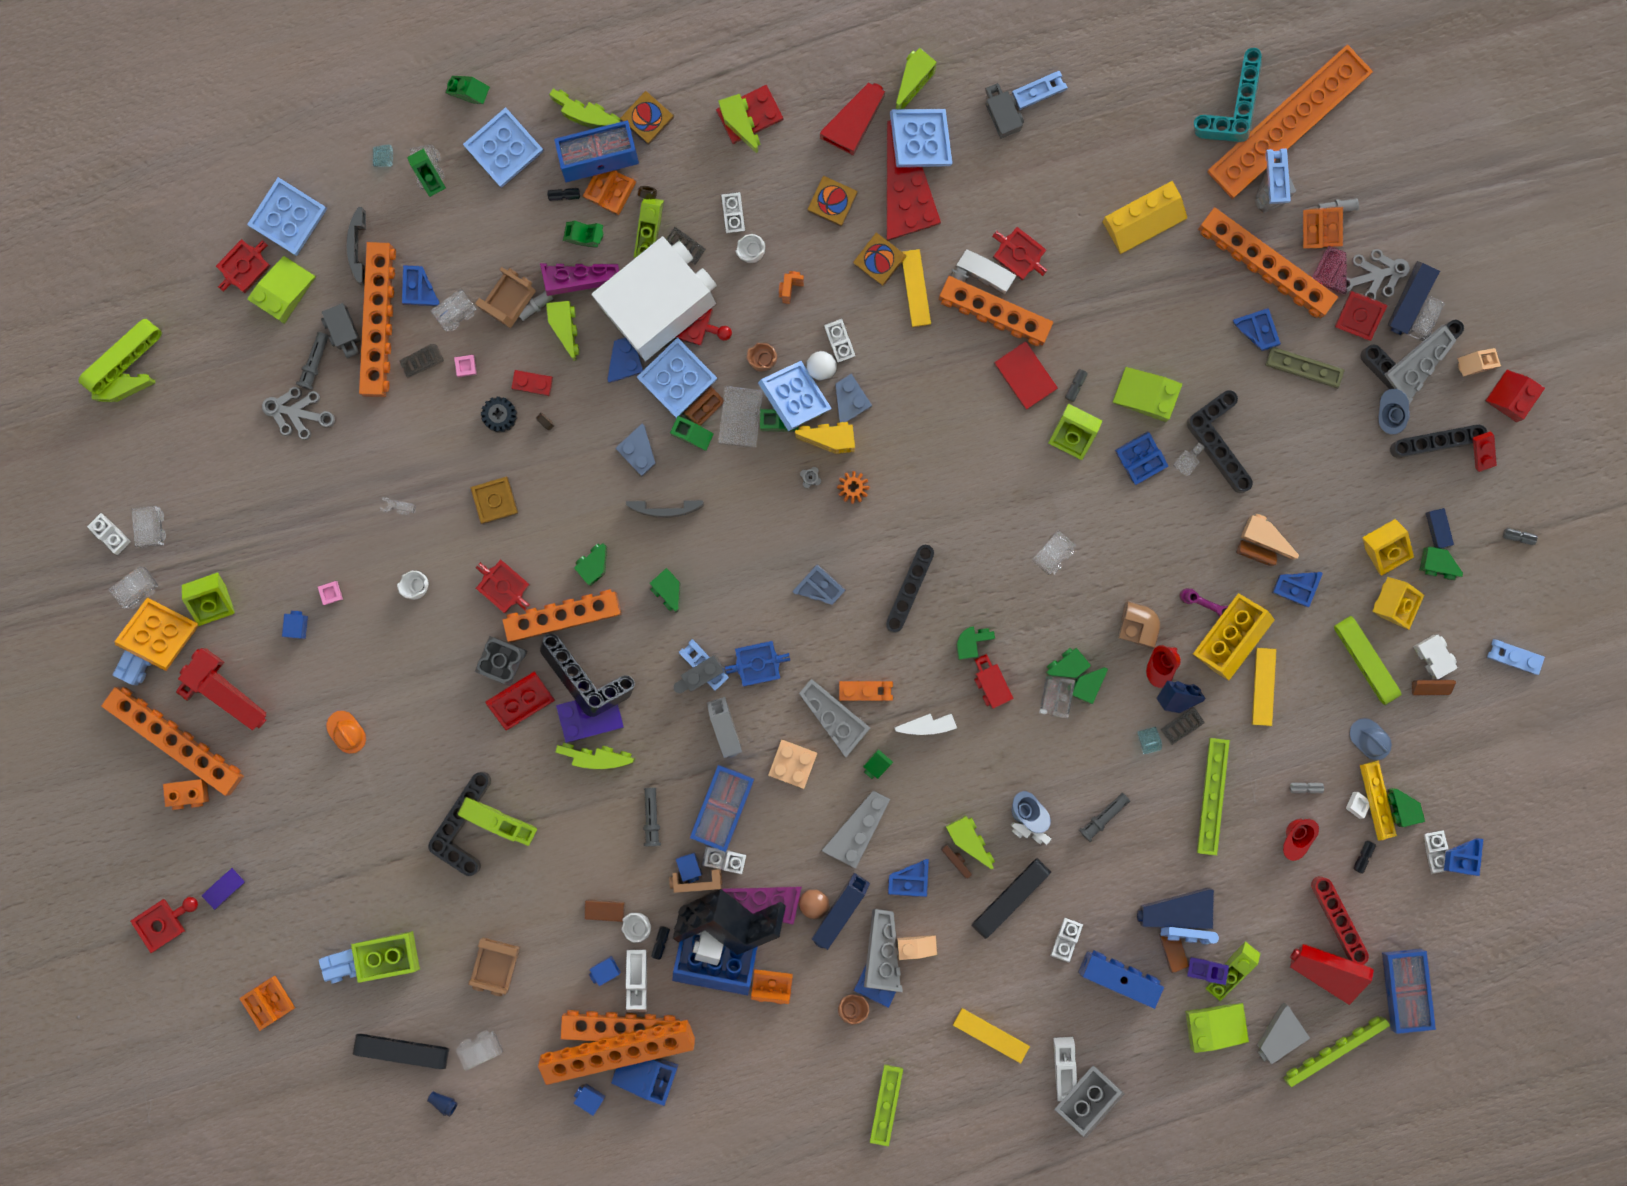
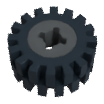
M500 396L492 397L490 401L485 402V406H482L481 419L490 430L505 432V430H510V427L515 425L517 411L515 406L506 398H501Z

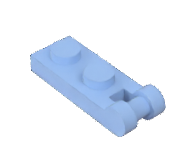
M1054 72L1012 91L1019 110L1067 90L1066 83H1063L1061 79V72ZM1054 81L1056 84V86L1053 88L1050 84V82Z
M1268 149L1266 150L1265 157L1267 161L1269 204L1289 203L1291 199L1287 149H1280L1279 151ZM1274 159H1280V163H1274Z
M693 639L688 642L689 645L685 649L682 648L679 651L680 655L692 667L710 658ZM695 650L698 654L692 658L690 654ZM723 672L707 683L716 691L729 677Z
M1496 639L1492 640L1491 645L1493 647L1491 652H1488L1487 658L1539 675L1544 656ZM1500 648L1504 650L1502 656L1499 655Z
M1175 927L1161 928V936H1166L1171 941H1179L1180 938H1184L1185 942L1197 943V940H1200L1205 945L1217 943L1219 940L1216 932Z

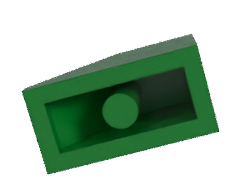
M424 148L407 157L429 197L446 189Z
M1103 667L1079 676L1076 680L1073 679L1068 689L1071 691L1070 695L1093 704L1108 668Z
M877 749L863 765L865 768L864 773L871 779L874 777L879 779L893 761Z

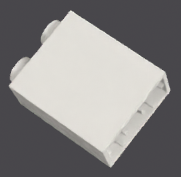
M663 236L591 294L600 308L645 361L716 304L710 292L717 286L714 280L703 268L695 274L687 265L693 260L687 248L680 241L671 246Z

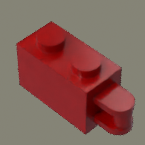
M206 648L197 649L191 656L192 661L189 665H185L180 671L181 675L178 680L182 684L176 693L186 701L195 692L200 693L197 691L198 685L211 669L218 672L224 664L223 660ZM186 686L190 688L189 692L185 690Z
M987 654L974 659L979 670L975 674L977 678L974 681L977 688H982L985 694L982 696L985 705L993 709L1014 699L998 664L992 666ZM987 662L989 668L983 670L981 665Z

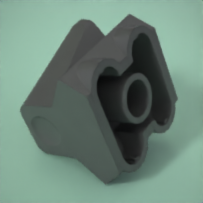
M489 636L475 672L511 686L519 664L528 651Z

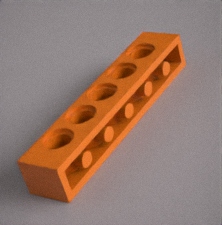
M948 276L939 296L942 305L949 308L954 306L964 315L972 314L976 316L978 321L983 323L988 321L994 324V328L1001 331L1006 329L1011 332L1012 336L1020 339L1024 337L1028 339L1030 344L1039 346V344L1043 346L1053 325V321L951 276ZM962 293L965 295V300L958 301L955 295ZM974 301H980L983 304V307L980 309H976L973 307L972 303ZM996 308L1000 311V315L994 317L991 315L990 310ZM1014 316L1018 322L1010 324L1007 318ZM1025 325H1034L1035 331L1028 332L1025 329Z
M611 589L601 591L599 596L593 597L592 594L581 596L582 600L575 602L574 599L562 601L563 605L556 606L555 603L544 606L543 610L537 611V608L525 610L526 614L518 615V612L508 614L506 619H502L507 641L511 643L622 615L617 593L611 592ZM597 601L604 603L603 610H595L594 605ZM580 605L585 607V613L582 616L576 614V608ZM560 610H565L567 614L563 621L557 618V613ZM541 615L548 617V622L545 625L539 624L538 620ZM524 619L529 621V627L526 630H522L520 627V622Z
M567 1010V1013L562 1015L561 1039L599 1041L604 1038L617 1037L621 1034L636 1032L635 1025L638 1023L643 1024L646 1030L654 1028L657 1024L663 1026L680 1021V1019H675L674 1015H664V1018H656L655 1014H645L644 1017H637L636 1013H625V1016H617L616 1012H606V1015H598L597 1011H587L586 1014H579L577 1010ZM578 1021H585L587 1028L585 1030L579 1029L577 1026ZM599 1021L604 1022L606 1030H598L596 1023ZM616 1023H623L626 1030L623 1032L618 1031Z

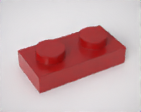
M515 370L511 389L550 396L553 377Z
M1490 431L1473 437L1475 468L1477 471L1480 472L1497 466L1494 434Z

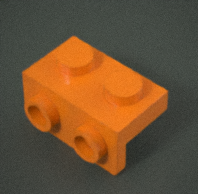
M789 271V274H784V282H780L779 297L782 298V303L790 304L792 286L804 287V276L800 275V272Z
M754 969L751 999L759 1002L789 1004L793 974Z

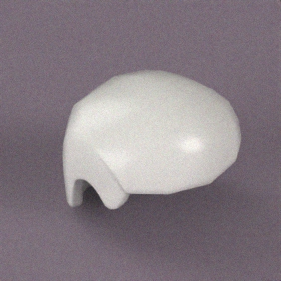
M749 234L738 241L736 254L742 261L756 263L761 260L765 253V243L760 236Z
M819 351L811 354L807 360L806 369L811 377L816 380H824L833 377L837 370V362L831 354Z
M413 570L403 574L400 583L397 584L399 594L413 600L423 597L429 586L427 577L420 571Z
M630 913L623 918L621 930L631 942H642L650 935L651 924L645 915Z

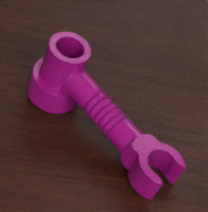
M1185 588L1180 592V600L1183 603H1197L1216 612L1219 617L1222 615V610L1228 608V606H1220L1200 597L1193 589Z

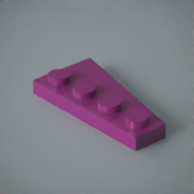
M802 887L730 888L722 890L751 913L782 902L786 905L783 923L793 925Z

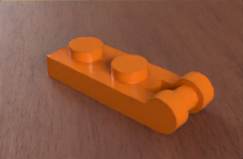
M839 681V701H893V695H891L893 681ZM878 687H883V695H878Z

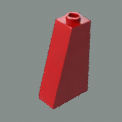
M868 82L821 130L820 139L854 156L885 97L883 87L879 84Z
M211 669L200 681L197 691L252 731L256 727L260 728L266 722V712L214 669Z
M1305 944L1299 949H1294L1290 956V959H1292L1290 968L1348 1005L1372 982L1374 969Z

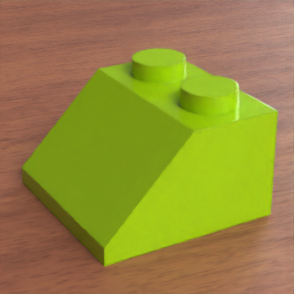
M1068 404L1048 444L1083 460L1099 431L1102 420Z
M218 572L182 585V601L195 622L198 623V626L235 614L227 587Z

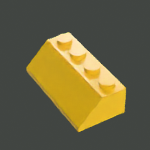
M1170 181L1105 216L1102 222L1121 255L1186 220L1187 214L1180 193L1173 181Z
M1238 593L1194 651L1193 655L1215 673L1229 681L1275 619L1268 610Z

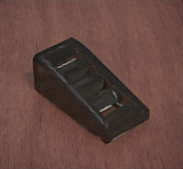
M674 227L666 237V240L673 246L674 244L671 241L677 235L678 239L675 243L681 242L683 239L685 240L683 244L685 247L688 244L692 245L688 250L690 254L697 248L698 251L694 255L693 260L690 261L696 265L706 249Z
M430 344L399 360L407 378L444 361L436 344ZM422 355H425L428 363L425 362ZM415 358H418V361L421 365L420 367L418 366ZM408 361H411L414 367L413 371L411 370Z
M1191 707L1161 728V731L1171 745H1173L1205 722L1197 710ZM1190 714H1191V715L1193 716V718L1195 719V721H1196L1195 724H1193V722H1192L1191 719L1189 718V715H1190ZM1183 719L1189 724L1190 727L1188 729L1182 722ZM1178 723L1184 732L1180 733L1175 724ZM1172 728L1177 737L1174 738L1168 729Z

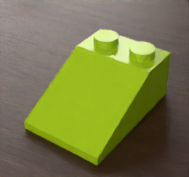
M920 47L916 52L913 50L906 58L907 63L896 102V109H904L935 74L937 62Z
M283 256L258 282L247 300L285 324L316 276Z
M1125 367L1112 403L1167 422L1170 420L1182 383L1163 376Z
M413 931L351 944L358 983L413 973L420 969Z
M1243 1003L1185 1011L1190 1048L1194 1053L1214 1051L1249 1042Z

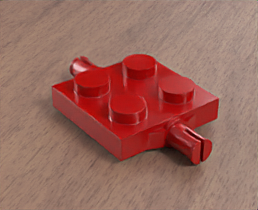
M1016 227L1006 237L998 231L993 234L992 237L1001 243L993 258L1022 281L1033 270H1036L1042 276L1048 271L1039 264L1041 257L1047 249L1020 228Z
M241 239L216 265L226 278L218 288L224 292L232 284L246 293L271 266L260 254L268 245L262 240L254 248Z
M500 559L490 569L481 562L478 564L479 566H476V569L484 576L475 589L503 613H506L516 603L524 611L530 606L522 598L524 591L530 584Z

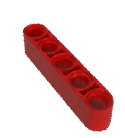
M1321 876L1315 877L1311 882L1312 890L1347 958L1364 965L1369 959V954L1335 887L1329 879ZM1321 881H1325L1326 887L1320 891L1318 884ZM1333 898L1335 905L1332 908H1328L1327 901ZM1339 916H1343L1344 922L1338 926L1336 919ZM1351 933L1353 939L1351 942L1346 943L1345 936ZM1356 951H1361L1362 956L1359 960L1354 959Z

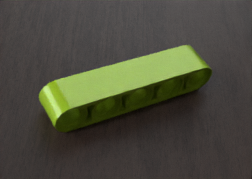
M141 320L80 375L79 383L93 395L101 393L160 339L161 330L149 320Z
M1349 616L1334 625V630L1383 705H1387L1400 697L1402 693L1356 620Z

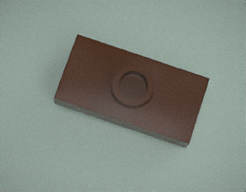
M945 844L941 851L965 879H968L972 874L964 866V858L959 853L954 854Z

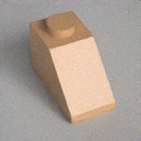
M1495 348L1477 351L1457 358L1459 362L1458 368L1463 376L1477 374L1501 366Z
M936 935L897 938L899 960L919 959L937 955Z

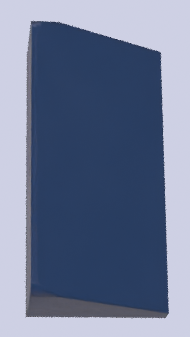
M1445 508L1426 512L1434 548L1440 549L1454 545Z

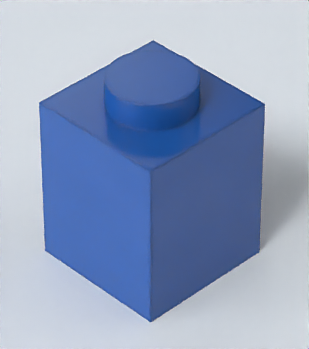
M291 611L290 614H284L282 637L306 639L308 616L302 615V611Z
M695 852L676 859L682 881L687 880L688 883L699 880L698 876L702 875V871Z
M612 956L589 969L591 971L589 973L591 980L599 986L621 973Z
M585 1084L584 1088L579 1087L574 1097L577 1099L574 1104L594 1116L605 1095Z

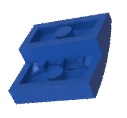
M1148 431L1115 450L1134 485L1168 467L1161 450L1157 448Z

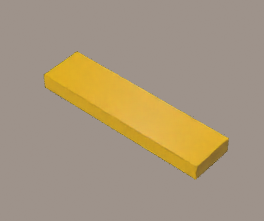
M920 249L903 251L906 258L902 261L912 327L931 325Z
M1256 648L1252 725L1272 726L1276 649Z
M1379 760L1360 765L1378 841L1397 836Z
M961 1008L952 1024L1019 1063L1023 1061L1030 1048V1045L964 1008Z

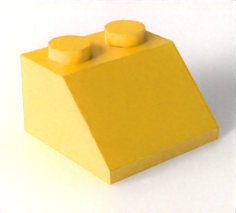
M1396 519L1362 537L1365 550L1381 576L1414 558L1408 531Z
M1387 577L1372 612L1389 622L1410 630L1424 594L1407 582Z

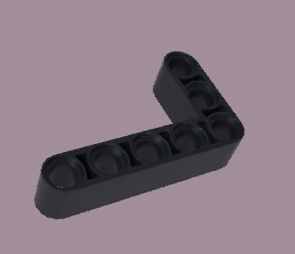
M1452 320L1445 324L1448 329L1450 325L1456 328V334L1452 333L1455 339L1464 332V325L1459 320ZM1378 345L1368 346L1361 352V360L1389 389H1394L1384 375L1386 372L1382 371L1381 365H1387L1389 371L1396 363ZM1368 350H1372L1375 353L1374 359L1368 356Z
M1227 390L1190 416L1187 420V427L1233 490L1237 493H1244L1252 488L1253 481L1211 424V422L1237 404V394L1232 390ZM1224 396L1231 397L1232 403L1230 405L1224 402ZM1209 407L1216 409L1217 413L1215 416L1209 414ZM1193 418L1200 419V427L1193 425ZM1205 433L1212 435V442L1205 441ZM1217 448L1223 450V458L1216 456L1215 451ZM1228 464L1234 465V467H1235V472H1234V473H1229V472H1228V470H1227V465H1228ZM1240 479L1246 481L1247 486L1245 489L1239 487L1238 481Z
M551 633L544 636L540 647L542 656L587 716L595 717L631 696L635 686L633 678L624 675L596 689L559 637Z
M478 772L472 776L428 844L429 851L466 876L478 873L481 864L477 858L453 843L467 821L464 818H458L456 810L461 808L469 791L474 793L475 801L479 802L491 784V777L486 772ZM480 775L486 779L484 786H480L477 783V778ZM447 824L452 825L454 828L451 835L445 831ZM437 840L443 844L441 851L435 849L434 844ZM452 851H456L459 854L457 861L451 859L450 854ZM468 862L475 864L473 872L467 870L466 865Z

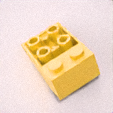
M848 422L837 423V426L829 427V424L818 425V428L810 429V426L798 427L799 430H795L796 439L834 454L855 452L853 425H849Z

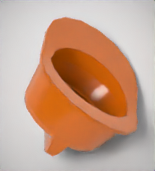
M337 711L332 713L326 725L327 732L340 750L349 754L360 751L366 742V734L363 728L349 712Z

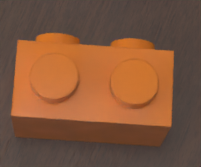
M203 779L163 784L165 807L172 806V810L184 809L186 804H191V808L201 807L203 802H209L207 782Z

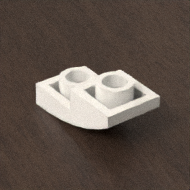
M740 192L722 194L726 233L745 231Z
M839 319L825 324L824 327L837 362L854 357L855 353L843 320Z
M102 513L87 526L116 555H119L131 542Z
M1011 823V826L1014 828L1012 832L1019 838L1022 836L1028 838L1033 833L1032 838L1040 845L1042 842L1047 845L1051 840L1044 833L1031 832L1024 824Z
M1444 830L1424 834L1431 874L1445 872V854L1449 848Z
M706 846L702 865L742 874L746 855L728 850L724 852L714 847Z
M1064 918L1050 956L1069 963L1083 924Z

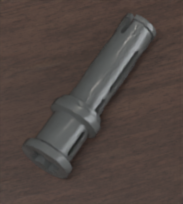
M317 332L306 365L302 366L303 371L296 385L313 390L312 384L315 376L319 373L317 368L329 338L327 334Z
M644 788L646 825L643 827L646 840L644 846H661V842H659L660 826L657 824L656 788Z
M1121 793L1097 817H1092L1091 821L1078 831L1087 841L1092 842V838L1099 831H1103L1105 825L1131 801L1124 793Z

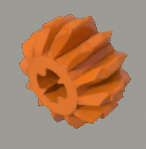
M852 471V477L845 473L847 480L839 479L844 485H837V489H844L838 495L843 496L846 494L844 502H847L850 497L851 504H854L855 498H857L859 503L862 502L860 495L863 497L868 495L862 490L870 489L869 486H863L868 482V479L861 481L862 473L856 478L855 471ZM852 483H856V486L859 487L855 492H851V489H848V486H851Z

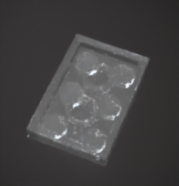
M725 386L718 443L756 448L763 390Z

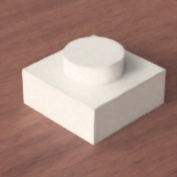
M1353 792L1346 809L1359 819H1363L1370 806L1366 797L1359 792Z

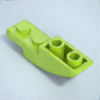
M553 88L549 94L552 101L563 107L561 113L564 117L582 126L595 129L619 123L621 120L613 113L609 115L604 112L605 109L597 103L593 105L589 102L585 107L580 101L569 99V95L561 89L557 91Z
M563 742V745H557L555 751L556 753L573 757L572 765L581 768L609 769L635 762V758L631 757V753L621 751L618 754L613 752V748L603 745L602 748L596 749L595 755L592 754L593 750L581 748L580 751L574 749V745Z
M468 797L465 798L458 812V816L492 833L527 846L530 845L537 831L535 826L503 814L497 809Z

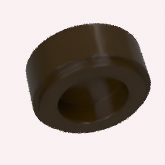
M640 186L637 195L644 199H655L657 190L650 186Z
M543 413L536 417V420L548 431L555 426Z

